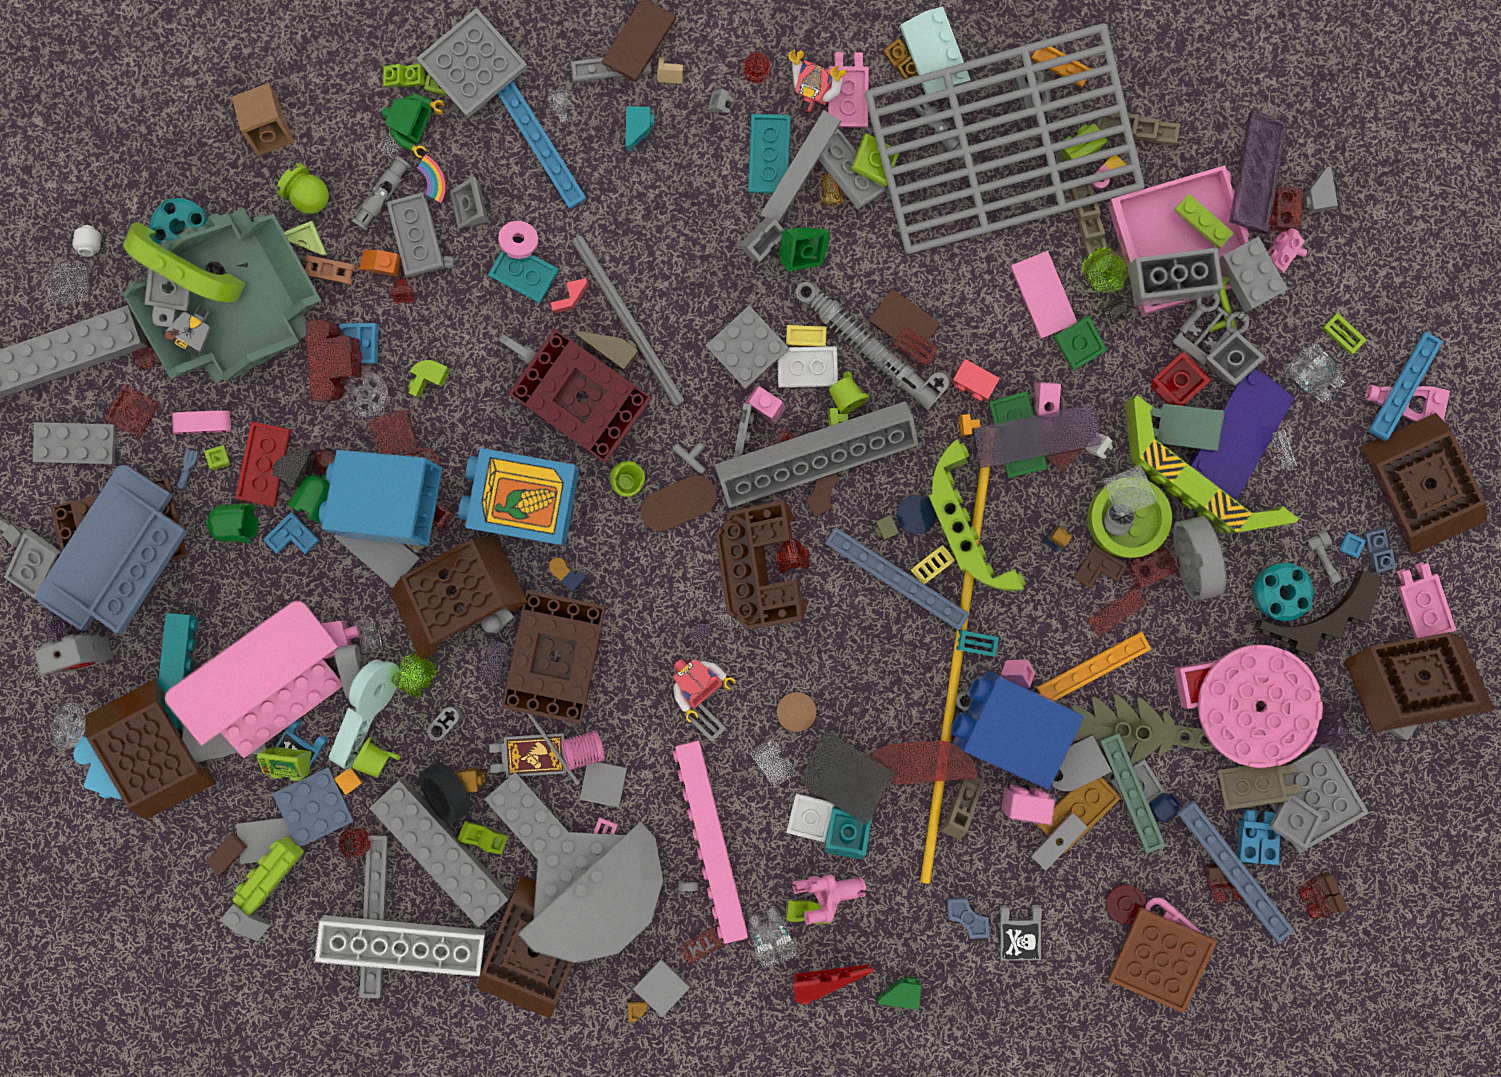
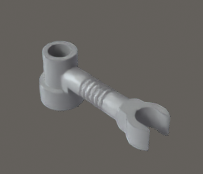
M1325 530L1316 533V536L1306 540L1311 551L1316 549L1331 584H1335L1341 581V578L1324 549L1326 546L1331 545L1332 541Z

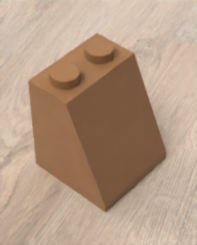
M269 83L232 97L240 131L257 156L294 143L277 95Z

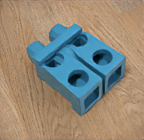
M1244 809L1242 820L1238 821L1237 852L1235 851L1236 856L1241 862L1279 865L1280 835L1269 828L1276 812L1263 811L1262 821H1256L1257 811Z

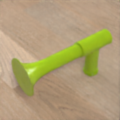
M1223 276V289L1218 292L1220 293L1219 296L1223 310L1231 315L1232 311L1226 293V283L1230 278ZM1224 316V320L1216 322L1209 332L1212 333L1226 327L1228 316ZM1233 319L1231 321V326H1233L1237 330L1235 320Z

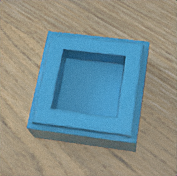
M1346 532L1338 551L1358 559L1366 540Z

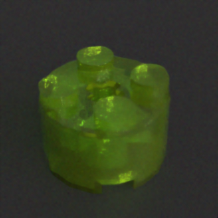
M1102 247L1095 249V252L1090 254L1088 258H1085L1082 265L1083 275L1098 292L1109 293L1120 290L1124 286L1128 275L1127 264L1111 248Z
M415 652L411 656L406 655L402 659L400 664L402 667L392 677L391 682L398 689L418 699L422 696L420 691L424 687L428 688L437 673L434 668L438 667V665L427 658L420 660L417 652Z

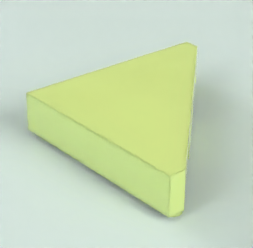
M313 221L284 232L289 242L320 255H327Z

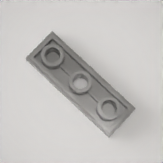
M1071 812L1030 856L1044 870H1047L1082 834L1087 826ZM1057 838H1061V842L1059 844H1056Z

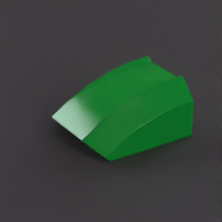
M791 228L781 232L782 237L778 254L781 264L788 272L823 265L830 239L829 230Z

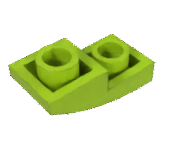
M421 64L384 66L383 86L425 85V69Z

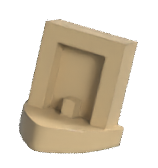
M659 58L658 82L683 84V65L665 63V58Z

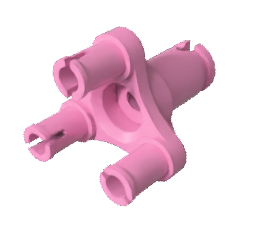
M830 874L824 875L823 878L812 876L806 880L793 881L792 883L795 894L803 892L814 893L819 902V910L806 911L804 913L807 925L818 922H832L840 901L861 898L866 895L865 892L860 891L866 890V884L861 877L836 881L834 876Z

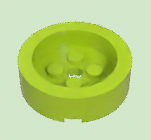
M1128 477L1108 483L1094 495L1087 512V524L1095 543L1101 549L1116 557L1135 558L1152 553L1164 543L1171 529L1172 511L1167 497L1155 484L1145 479ZM1123 504L1134 512L1135 521L1127 534L1114 535L1105 529L1103 518L1111 505Z

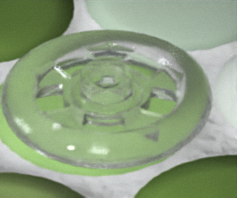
M358 371L352 374L344 385V403L347 409L358 417L368 418L375 416L384 408L387 402V385L383 378L373 371ZM361 379L363 384L357 388L355 383ZM371 380L376 382L375 388L369 385ZM368 391V396L365 398L364 393ZM355 393L357 398L355 402L351 399V394ZM375 394L380 395L377 403L373 402ZM362 403L369 404L368 410L361 409Z
M71 701L63 704L53 719V740L59 748L64 750L75 747L85 732L86 714L83 707L77 702ZM64 735H67L66 741L63 740Z

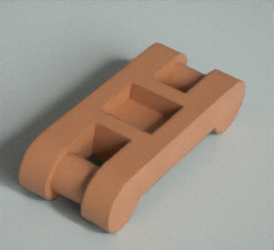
M305 255L304 262H306L304 270L308 277L352 285L353 279L351 277L352 272H355V265ZM314 264H318L317 271L313 270ZM339 269L345 270L343 276L338 275Z

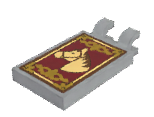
M564 733L546 734L565 761L561 741L565 739ZM541 734L504 737V743H491L489 745L490 753L502 752V763H492L490 765L491 773L506 771V777H510L515 772L519 777L567 773Z

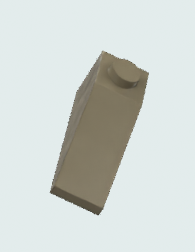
M577 331L576 333L578 338L624 372L639 354L636 349L638 346L629 339L625 341L622 338Z
M966 772L941 832L959 840L968 832L985 782L984 779Z

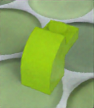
M432 360L418 362L410 370L412 374L416 375V378H413L409 384V394L420 399L428 381L443 387L450 369Z

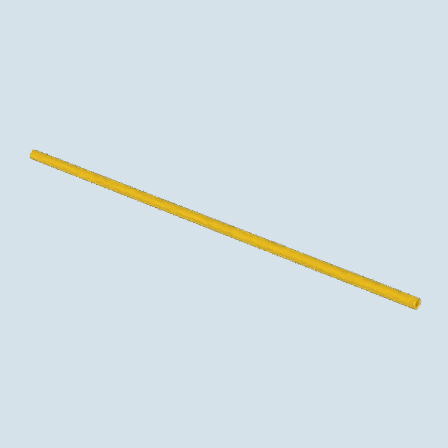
M988 427L985 430L972 526H974L979 537L976 540L978 546L996 430L995 428ZM969 543L968 551L972 549L971 543ZM966 571L960 608L969 613L974 577ZM968 618L960 630L967 631ZM956 630L920 882L930 884L952 735L951 728L954 721L956 696L964 652L956 650V647L959 645L958 638H960L958 630Z

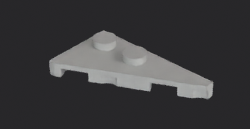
M743 404V414L740 420L734 458L742 456L744 444H749L751 432L747 431L748 424H753L755 412H751L752 404Z

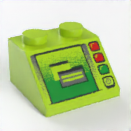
M272 746L258 753L257 758L263 774H269L271 778L286 776L290 777V780L300 781L309 775L311 751Z

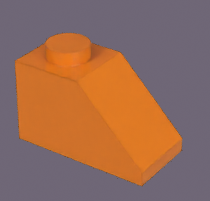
M363 250L359 270L398 278L401 258L396 253L381 250Z

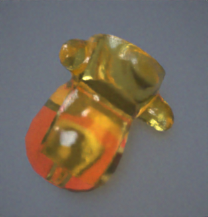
M829 173L825 174L822 178L824 195L819 198L824 206L842 203L843 198L840 196L842 189Z

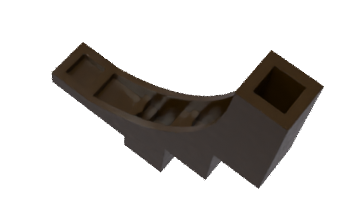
M1364 570L1356 571L1347 593L1334 608L1323 616L1305 624L1289 627H1280L1265 621L1256 620L1254 628L1260 630L1259 634L1271 637L1273 634L1279 636V641L1291 642L1290 649L1295 650L1294 654L1306 658L1307 654L1315 655L1320 638L1333 641L1334 638L1341 639L1347 621L1360 625V622L1368 623L1383 577Z

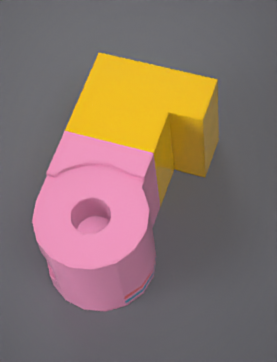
M1115 155L1110 157L1096 173L1127 164ZM1110 178L1091 183L1092 188L1095 191H1102L1109 184Z

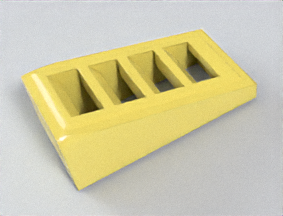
M941 545L910 571L920 582L926 584L954 562L955 559ZM939 552L947 560L945 563L937 555ZM933 557L939 563V568H937L936 565L932 562L931 559ZM925 563H928L931 566V568L934 570L933 573H931L928 570V568L924 565ZM921 567L928 577L924 578L918 569Z

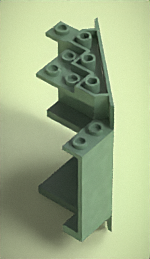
M244 208L232 214L219 215V213L209 216L207 218L208 222L202 227L196 229L193 226L183 230L182 234L178 235L177 240L171 242L164 240L158 244L202 270H205L210 262H218L224 267L226 273L246 283L239 300L235 302L216 301L192 291L190 292L189 309L185 312L193 316L198 306L210 312L204 323L211 327V331L200 357L163 337L162 335L169 327L153 323L154 306L145 304L148 277L144 282L134 281L128 284V289L122 293L171 380L205 367L215 384L222 380L228 381L232 377L234 379L255 366L267 362L272 357L280 354L281 351L284 353L297 346L298 340L313 333L304 314L317 305L321 299L274 214L267 216L265 214L258 215L253 219L254 222H252ZM248 262V268L237 266ZM168 281V284L164 285L167 293L174 290L171 282ZM179 310L178 317L184 312L183 310Z

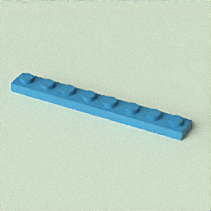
M513 81L510 82L497 94L569 209H572L585 201L586 197Z

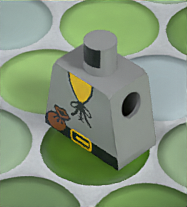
M198 306L193 316L184 311L162 336L195 356L200 357L211 331V327L204 323L210 312Z

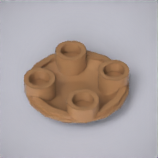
M792 692L785 695L777 707V717L780 724L792 732H801L808 729L816 718L814 701L808 695L801 692Z

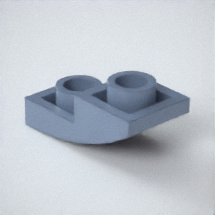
M1381 527L1363 532L1374 571L1379 573L1396 568L1393 549L1389 548L1386 529Z

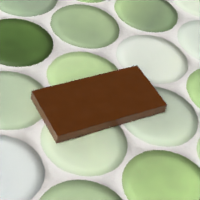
M640 0L603 58L602 65L637 82L674 24L676 15L648 0Z

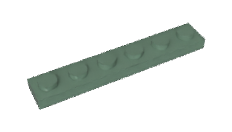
M1116 733L1099 740L1145 853L1148 854L1165 847L1166 845L1120 734Z

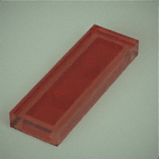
M1135 586L1086 621L1095 634L1100 637L1148 602L1137 586Z

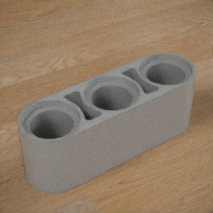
M357 644L340 646L335 649V659L347 699H349V692L354 679L364 667Z

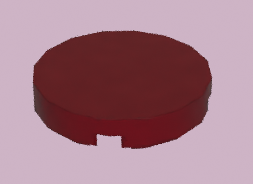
M1131 884L1114 886L1106 897L1105 905L1108 914L1114 921L1128 925L1133 923L1139 908H1145L1146 906L1144 894Z

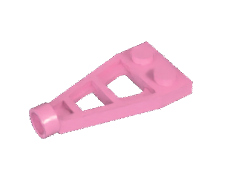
M1370 384L1366 389L1365 400L1382 406L1392 387H1379ZM1418 386L1413 396H1423L1425 398L1423 412L1418 414L1408 407V403L1402 417L1416 422L1433 413H1437L1444 421L1450 391L1432 386Z

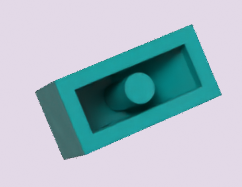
M626 106L625 146L627 151H631L651 132V126H655V114H651L650 107Z

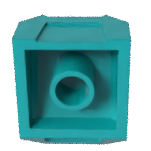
M841 804L832 807L824 851L831 855L864 859L867 851L872 815L862 808Z

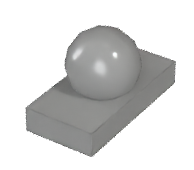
M503 608L483 619L481 623L482 628L486 632L497 634L513 619V615L509 610Z

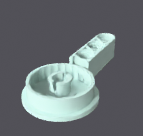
M373 660L361 669L352 683L349 701L351 705L356 707V710L348 708L329 755L330 761L345 770L353 766L373 718L388 704L398 686L400 670L395 663Z

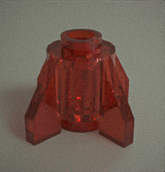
M793 538L791 541L780 544L777 555L780 573L783 574L789 569L798 567H810L808 550L799 540Z

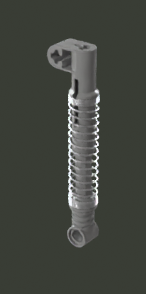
M807 281L798 285L796 295L799 300L805 302L808 306L811 304L810 307L812 309L815 308V312L819 311L818 314L823 323L827 324L832 321L833 324L830 328L834 325L838 326L835 333L841 329L842 333L839 337L846 333L847 337L844 341L849 337L852 339L849 345L855 341L857 344L854 349L860 346L861 350L858 353L862 352L864 354L863 358H869L868 362L872 361L874 363L873 366H878V371L880 369L883 371L882 375L887 374V379L891 378L895 386L903 388L926 410L949 387L951 379L945 371L935 372L926 382L914 372V368L911 365L907 364V362L903 363L902 357L897 358V353L893 354L892 349H887L888 345H883V340L879 342L878 336L874 337L873 332L866 335L869 328L861 331L864 324H860L857 327L859 319L852 323L854 315L847 318L849 311L842 314L845 307H842L836 300H828V296L824 297L825 293H820L821 290L816 283ZM805 286L810 287L812 290L810 297H806L803 293ZM942 377L944 379V386L940 384L936 388L941 392L940 394H938L934 389H932L928 385V382H930L934 386L937 382V379H940Z

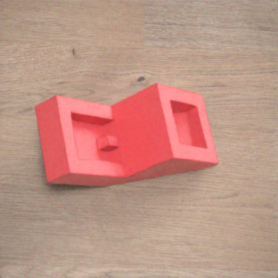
M587 279L567 282L570 298L551 302L552 310L555 314L572 310L576 307L589 286Z

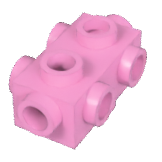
M1289 228L1288 231H1282L1273 240L1271 249L1267 251L1279 273L1286 271L1296 255L1305 257L1307 254V250L1301 248L1305 240L1296 229Z

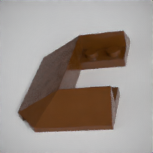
M786 500L730 511L726 517V522L715 534L727 614L739 621L747 630L804 620L809 600H802L799 580L769 585L763 547L793 540L790 522H795L796 519Z

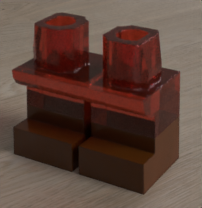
M1242 862V864H1243V865L1246 867V869H1247V864L1244 863V862ZM1216 864L1204 866L1207 887L1212 892L1215 902H1226V891H1232L1234 900H1244Z
M1327 871L1306 881V886L1298 890L1303 901L1309 899L1314 901L1313 905L1306 907L1308 916L1312 919L1321 916L1327 919L1332 914L1343 913L1349 910L1340 893L1341 891L1334 875Z

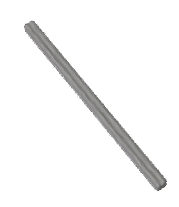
M577 236L572 240L577 251L633 341L638 346V349L673 405H680L684 401L680 392L582 236Z

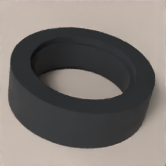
M438 761L419 773V783L422 792L431 808L443 821L453 824L470 812L468 795L459 778L446 764Z

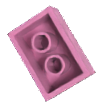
M1016 784L1004 787L1001 811L1009 818L1051 825L1055 800L1046 791L1036 787H1030V790H1025L1026 788Z

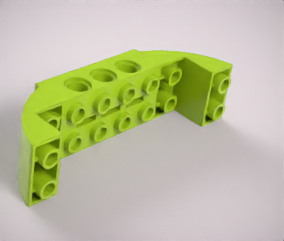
M957 439L946 449L938 462L933 477L932 494L929 497L962 572L967 571L986 586L1003 591H1024L1022 586L1026 584L1021 572L1016 573L1014 569L992 579L995 576L990 563L986 564L984 558L987 557L982 545H977L976 540L979 539L974 526L970 527L968 524L971 519L966 508H961L960 503H963L958 489L954 490L952 487L955 482L950 470L968 463L966 458L969 457L965 444H960ZM949 507H956L955 513L947 514ZM957 525H964V530L961 533H955L954 530ZM965 543L972 544V549L968 552L962 550Z

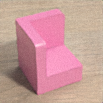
M1028 659L1007 660L1001 676L1026 688H1030L1035 675V671Z

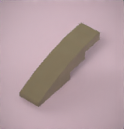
M1119 113L1098 118L1097 122L1099 130L1121 125ZM1128 114L1134 139L1160 144H1178L1180 123L1160 122V119L1142 118L1138 114ZM1124 132L1115 134V136L1125 137Z
M1091 183L1071 189L1073 201L1095 195ZM1098 203L1075 208L1089 262L1109 259L1110 253L1104 238L1105 231L1100 219L1101 212Z

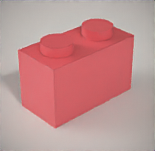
M964 359L951 382L955 384L954 388L961 392L966 390L972 394L971 397L982 402V400L987 401L1000 378Z

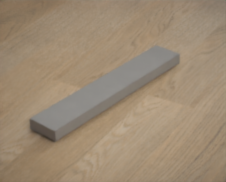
M825 110L822 112L763 209L762 216L773 218L780 223L842 121Z

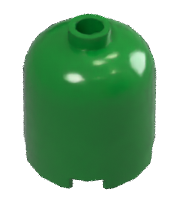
M324 474L321 477L317 475L306 476L289 499L287 505L298 512H302V510L308 512V518L322 524L319 519V509L321 504L328 498L330 484L327 481V476Z
M250 503L217 505L209 513L206 519V527L216 541L252 543L251 539L252 537H257L259 529V518H255L253 512L256 511V507Z

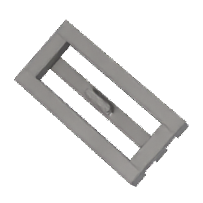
M702 703L698 707L720 727L719 730L691 706L690 709L694 710L698 717L715 734L713 736L710 735L690 714L688 718L713 742L726 727Z

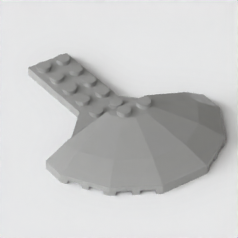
M516 772L484 799L538 860L534 920L518 933L533 951L574 963L615 955L651 923L663 883L656 839L641 821L626 835L568 832Z

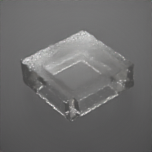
M390 133L376 147L391 161L404 149V147L396 143Z

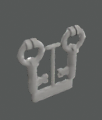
M1219 292L1211 295L1215 302L1210 307H1206L1201 302L1202 298L1196 300V310L1180 328L1182 332L1173 340L1177 347L1187 352L1201 365L1207 363L1206 358L1210 354H1206L1197 345L1222 315L1228 316L1226 331L1217 342L1213 341L1209 336L1207 337L1209 340L1204 341L1207 345H1210V353H1213L1233 333L1237 331L1239 334H1242L1249 327V315L1245 314L1244 311L1234 312L1229 315L1222 308L1218 307L1220 302ZM1216 308L1220 312L1194 344L1183 336V333L1186 334L1188 331H1192L1195 336H1198L1197 332L1202 330L1198 327L1196 328L1194 323L1203 313L1211 312ZM1235 317L1244 322V326L1239 330L1231 326V321Z

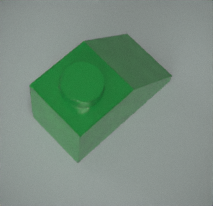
M905 976V979H898L877 995V1002L880 1005L919 1010L922 985L920 981H917L916 977Z

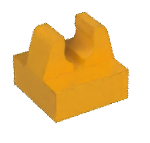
M970 414L959 417L961 437L969 436L972 434V429H979L981 427L980 419L971 420Z

